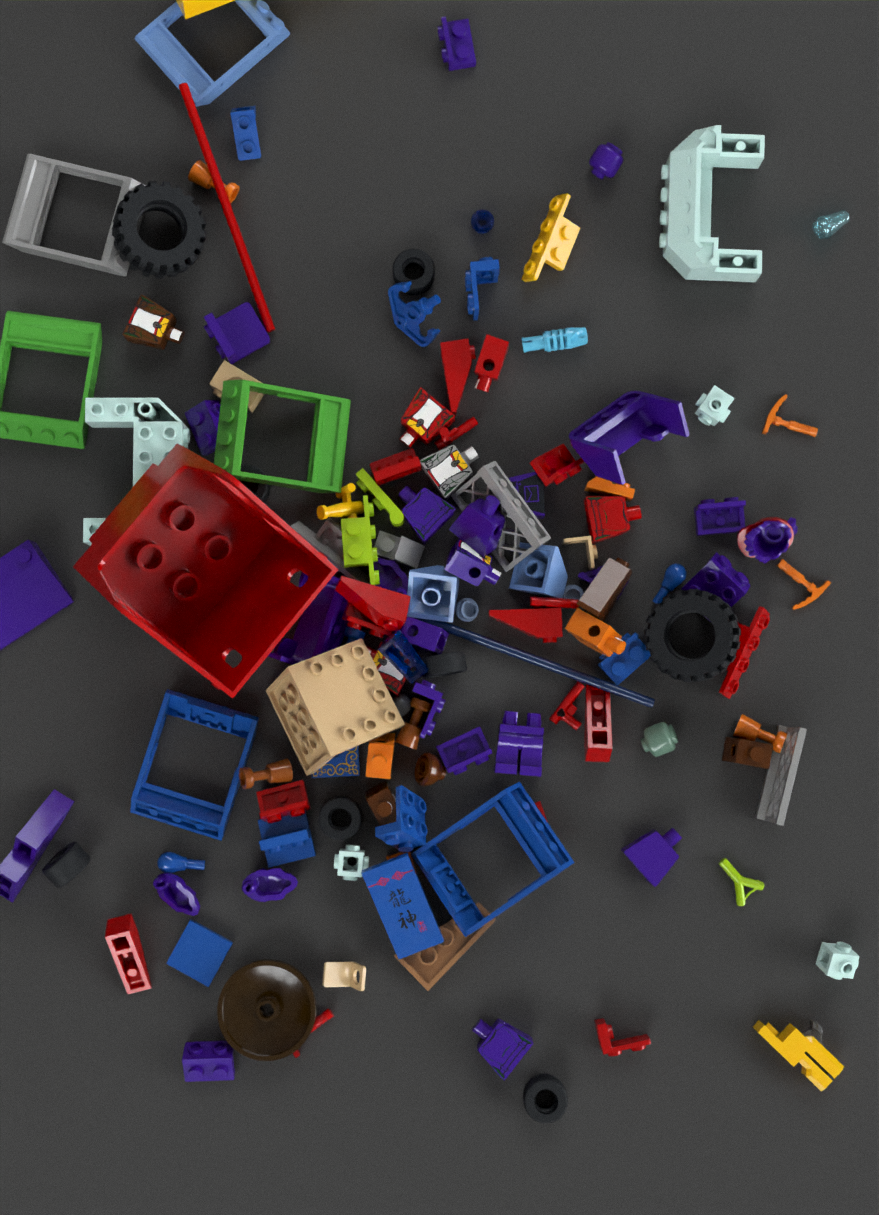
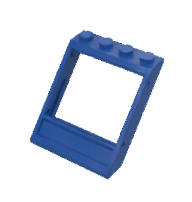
M167 689L131 797L130 812L222 841L240 786L239 770L246 767L257 733L259 717ZM167 715L247 739L224 806L146 782Z
M520 781L501 791L411 854L465 937L483 927L575 863ZM495 807L541 877L510 897L507 903L484 918L437 844Z

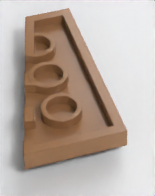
M479 902L476 904L484 918L490 914ZM494 918L467 937L463 935L454 919L439 927L444 937L443 943L402 959H398L396 954L394 957L429 991L496 919Z

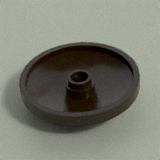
M274 959L253 961L238 969L224 985L217 1006L219 1027L226 1041L238 1053L258 1061L282 1059L298 1050L312 1031L317 1011L315 994L307 978L294 966Z

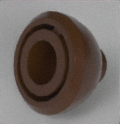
M426 752L419 757L415 766V780L418 785L429 786L445 778L446 767L441 765L440 760L435 755Z

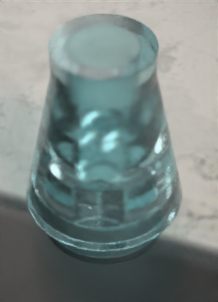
M845 210L818 217L816 222L813 223L815 235L819 239H829L843 225L849 222V214Z

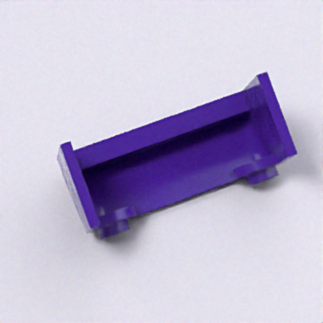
M630 391L617 398L571 431L569 439L572 447L595 476L623 485L626 482L619 461V455L643 438L656 442L662 440L669 432L683 437H688L690 434L681 402L641 391Z
M301 573L299 587L303 586L308 580V576L304 573ZM333 576L303 612L293 640L282 638L276 645L274 652H271L268 657L293 665L341 646L344 630L348 624V621L342 620V616L348 601L335 591L339 578Z

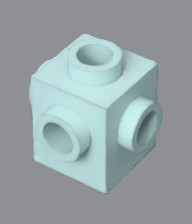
M714 385L707 395L703 393L695 405L699 408L695 414L699 416L698 419L708 426L710 424L715 426L719 421L723 423L731 412L728 407L734 398Z
M347 844L345 848L339 850V854H335L334 869H338L337 876H343V880L356 881L358 877H362V870L369 867V856H365V850H360V845ZM348 858H356V865H349Z
M822 942L816 965L826 976L837 980L842 978L853 979L860 956L845 942H837V944Z

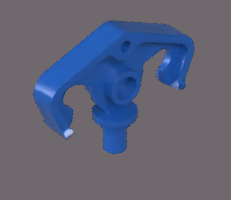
M411 281L392 285L388 290V296L395 325L419 346H428L435 340L440 330L429 329L427 331L428 335L425 337L420 332L419 324L425 320L426 315L433 312V307L441 302L440 297L434 295L429 299L423 297L419 301L405 303L399 297V291L404 293L409 291L412 285Z

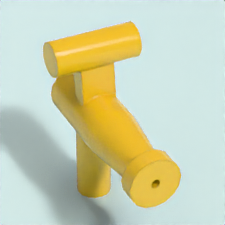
M348 483L341 488V493H335L337 498H342L343 503L327 507L325 505L318 506V518L320 520L327 519L328 517L346 516L348 518H357V515L363 514V503L351 500V493L356 489L355 485Z

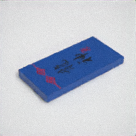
M408 853L362 870L361 874L398 959L444 942V937Z

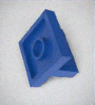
M306 810L304 815L291 817L290 814L283 816L281 821L275 823H268L262 819L257 820L262 838L259 844L261 851H265L268 868L316 856Z

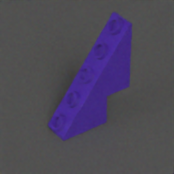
M54 789L16 835L13 849L0 864V895L12 903L14 902L75 801Z

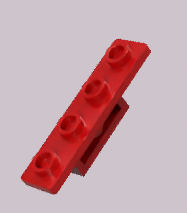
M759 606L750 627L738 623L739 628H741V635L739 636L740 648L737 649L734 661L728 665L726 669L728 673L719 690V693L728 699L738 690L739 679L742 673L748 669L752 651L757 649L761 632L769 624L770 613L764 607Z

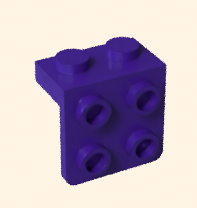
M248 302L239 305L216 319L212 312L204 316L207 325L204 326L210 339L214 337L219 343V345L215 346L222 359L227 357L230 364L239 361L270 342L269 335Z
M716 552L681 590L698 589L717 595L732 607L747 593L751 585L743 573L737 572L731 567V562L725 556H720Z
M422 680L421 684L416 682L412 690L435 700L420 734V737L423 739L426 734L431 736L436 724L432 720L435 712H441L446 701L442 698L443 693L435 690L436 685Z

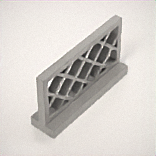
M493 461L479 469L478 473L453 493L451 497L462 512L469 505L460 496L463 492L472 493L471 503L477 500V495L486 497L491 495L500 501L501 511L499 512L505 516V519L508 517L513 520L515 530L505 528V521L498 546L492 554L507 572L541 545L549 541L551 537L497 462ZM481 477L487 484V492L478 490V480ZM505 533L515 535L514 546L505 544ZM520 537L527 539L531 545L529 549L519 547ZM504 549L514 551L513 561L510 564L504 557Z
M777 725L775 735L779 731L788 734L780 753L772 750L770 767L766 769L754 818L784 826L807 729Z

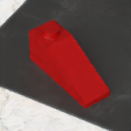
M468 338L440 343L450 412L455 416L471 371L472 360L476 359L474 345H469Z
M345 576L340 577L335 591L376 625L382 626L388 631H400L406 622L411 596Z
M562 608L489 610L488 612L490 618L536 639H543V643H556L557 638L563 637Z
M586 684L585 761L609 762L613 749L610 693Z
M132 914L108 919L105 939L127 994L151 989L152 985L139 932Z

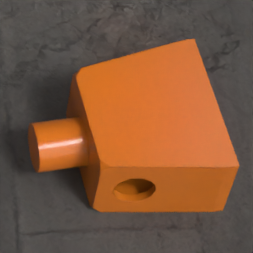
M579 608L576 609L565 627L582 644L607 657H610L613 652L619 655L625 650L626 642L621 640L622 636L610 625Z
M387 733L369 741L366 777L391 779L396 733Z

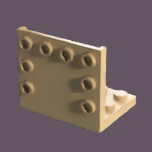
M362 638L288 666L266 689V693L306 776L317 772L336 755L405 725Z

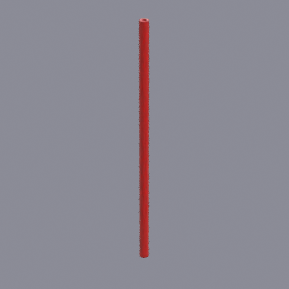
M182 83L179 85L182 98L267 333L276 330L189 86L187 83Z

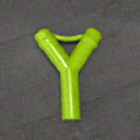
M723 858L718 863L734 881L736 903L738 906H744L746 904L745 900L754 891L764 889V882L741 876L727 858ZM744 886L753 888L746 895L744 894Z

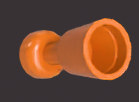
M201 160L196 161L189 172L188 180L206 189L215 188L207 165ZM233 182L227 185L223 183L231 204L235 200L240 186Z
M742 714L733 736L750 741H755L756 738L771 743L773 745L772 750L780 753L788 733L779 731L777 735L764 731L760 729V723Z

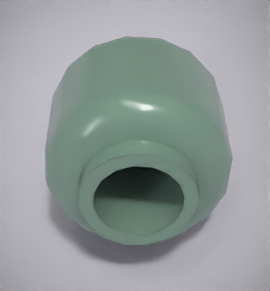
M659 722L645 728L644 738L641 739L645 752L650 751L655 757L674 751L676 743H679L673 726H668L665 722Z

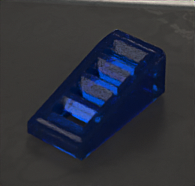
M399 629L386 638L378 648L380 653L411 684L428 671L424 662ZM415 666L417 669L412 672L410 668Z

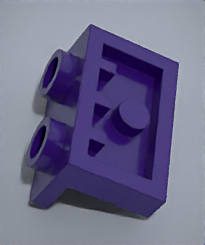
M446 16L441 17V26H437L439 41H444L445 48H441L443 63L447 62L449 71L476 67L469 20L462 19L447 22Z

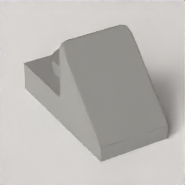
M379 531L374 546L377 547V556L415 569L418 568L425 546L404 536L398 537L383 531Z

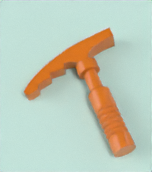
M786 394L772 407L762 430V434H766L770 425L774 423L775 426L782 425L789 430L816 437L818 432L816 427L792 420L786 421L782 417L776 416L779 407L787 399L788 395Z
M781 559L776 565L797 583L803 584L807 588L806 590L811 593L810 597L792 606V610L802 608L813 602L831 584L827 580L819 588H816L814 583L808 582L804 575L791 567L784 559Z

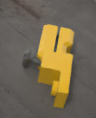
M810 1019L811 1028L806 1029L802 1033L789 1023L780 1034L769 1022L764 1025L758 1020L753 1028L793 1067L799 1062L802 1065V1074L821 1092L833 1081L830 1079L831 1076L835 1079L843 1070L844 1066L824 1047L821 1035L823 1034V1028L814 1019Z

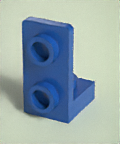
M255 106L232 108L230 114L238 160L261 158Z

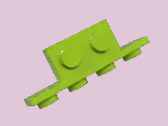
M363 495L365 517L341 519L344 568L369 566L370 584L380 585L379 570H374L373 562H378L377 547L372 548L371 539H376L375 525H370V517L374 516L373 502H368V495Z

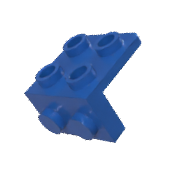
M492 257L480 258L479 261L470 262L469 270H465L466 292L470 291L467 309L468 315H473V321L478 320L479 315L477 284L498 282L499 259L493 260Z
M396 786V822L375 827V837L395 847L400 852H410L413 848L426 845L427 826L425 824V813L427 807L425 801L404 786Z

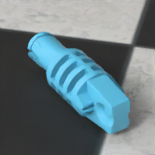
M585 327L544 331L539 336L522 337L523 353L542 349L551 352L585 345L588 343L587 330Z

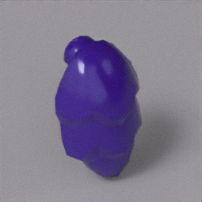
M378 557V562H373L374 570H379L380 585L375 586L407 595L408 578L406 574L401 571L398 564L393 560H385Z
M281 868L259 869L244 879L242 891L251 899L259 902L276 901L283 899L287 893L295 889L298 881L293 874L285 872Z
M165 872L154 879L153 886L157 889L159 897L172 909L187 915H198L200 904L196 897V892L186 885L181 877Z

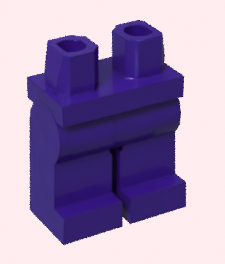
M505 711L502 723H499L494 772L517 775L518 750H520L519 775L541 777L544 728L541 727V715L538 713H527L526 725H517L518 712Z

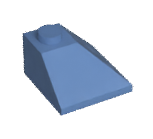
M520 542L519 547L529 549L531 545ZM541 545L514 566L509 588L542 597L563 598L568 575L559 548Z
M439 565L410 570L407 595L411 596L407 617L453 623L460 578L444 570L445 566Z

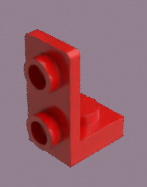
M604 1018L594 1020L603 1055L617 1056L622 1054V1050L627 1049L640 1051L645 1049L646 1045L651 1044L647 1034L610 1042V1040L614 1039L611 1024L607 1025Z

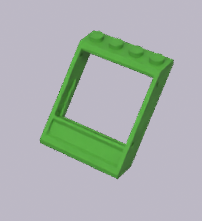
M14 311L6 312L0 345V438L78 449L85 448L89 427L85 422V398L94 397L102 349L101 323ZM12 347L90 357L79 422L1 411Z
M248 380L223 381L214 464L230 473L237 480L317 493H341L351 400ZM250 391L315 404L307 482L241 471Z

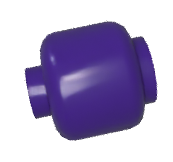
M607 142L606 145H598L589 159V164L593 168L591 173L601 180L604 176L613 178L624 162L621 156L623 152L610 142Z

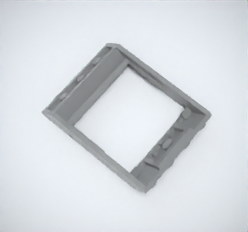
M27 154L2 243L24 253L115 275L127 276L130 263L128 261L123 262L120 258V250L115 249V238L112 236L113 219L101 261L41 247L40 242L60 172L120 186L121 190L113 219L120 201L124 199L125 194L129 190L134 191L135 186L142 183L130 177L34 154ZM143 214L140 216L137 222L138 232L142 222Z

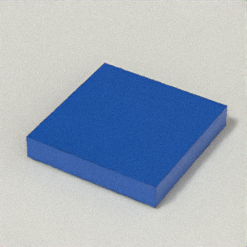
M191 919L166 964L209 987L233 942Z

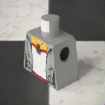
M451 445L421 459L420 463L427 477L446 501L473 475L469 464L478 459L479 456L472 446L460 453L455 445Z

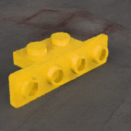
M568 193L556 195L549 204V212L541 224V232L532 246V254L523 269L522 280L524 282L536 281L544 262L557 271H562L565 268L580 227L563 217L571 195Z

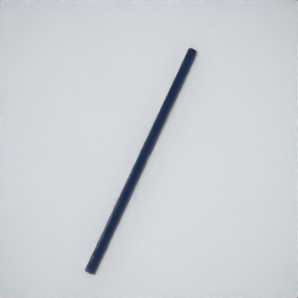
M414 618L440 627L452 635L652 708L655 699L456 625L444 621Z

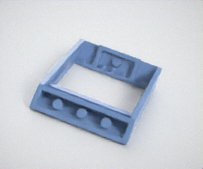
M235 0L237 5L261 30L266 39L215 82L167 29L183 15L177 2L172 4L139 32L135 40L178 89L180 84H188L196 107L208 105L290 35L284 22L271 12L266 2L262 0Z

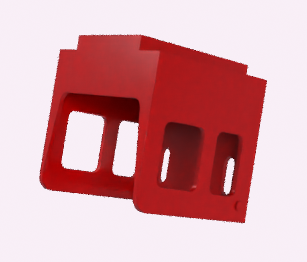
M178 443L158 466L153 463L88 539L92 545L73 566L118 611L211 681V685L216 689H221L231 698L235 697L339 570L327 560L328 558L322 552L317 551L234 476ZM297 571H301L308 576L307 582L301 587H297L290 582L291 577ZM232 650H236L242 655L241 662L234 668L225 661L226 656Z

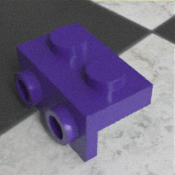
M204 400L185 412L202 456L213 453L216 448L221 406L218 400Z
M738 497L725 498L724 502L715 503V499L701 500L700 504L694 507L697 536L739 532L745 527L743 507L746 506V501H739Z
M480 726L436 746L447 772H453L454 775L468 770L466 765L474 761L476 765L490 760L488 755L492 754Z
M222 1040L186 1042L182 1057L185 1082L234 1080V1049L227 1041Z

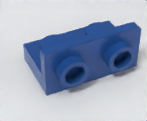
M627 632L622 636L621 640L626 642V647L621 654L618 655L613 652L610 657L603 654L599 656L602 661L597 665L615 685H619L651 656L636 632L632 635Z

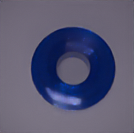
M478 210L472 215L471 226L478 233H487L494 226V217L487 210ZM484 219L487 224L482 226L478 221Z

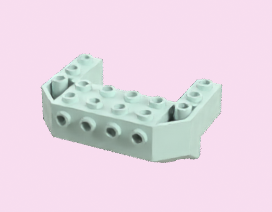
M721 125L693 131L671 151L666 164L662 165L661 179H665V187L661 188L660 201L664 202V210L660 212V225L664 226L663 233H660L659 248H663V257L685 280L756 282L762 274V250L718 249L719 237H711L713 167L758 169L764 159L765 135L721 133Z
M85 398V422L92 428H134L133 486L153 463L158 466L177 443L188 449L190 430L159 398ZM83 518V543L89 546L92 545L88 539L106 518Z

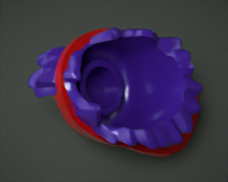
M779 517L762 518L755 524L746 526L738 532V547L745 556L756 558L764 564L771 559H777L788 550L793 542L794 535L798 532L796 519L790 517L786 521Z

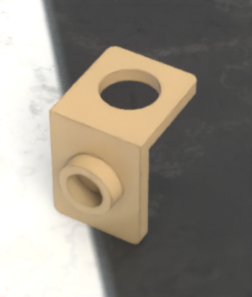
M591 536L563 539L562 545L586 543L589 570L595 568L594 559H597L598 555L596 545H592Z
M354 961L325 962L322 985L324 987H352L358 991H364L366 966ZM357 971H359V973H360L359 983L357 982V977H356V976H357Z

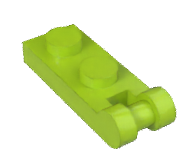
M362 468L356 473L358 479L356 484L364 493L367 491L371 493L374 497L371 501L380 511L386 510L394 527H401L404 524L403 513Z

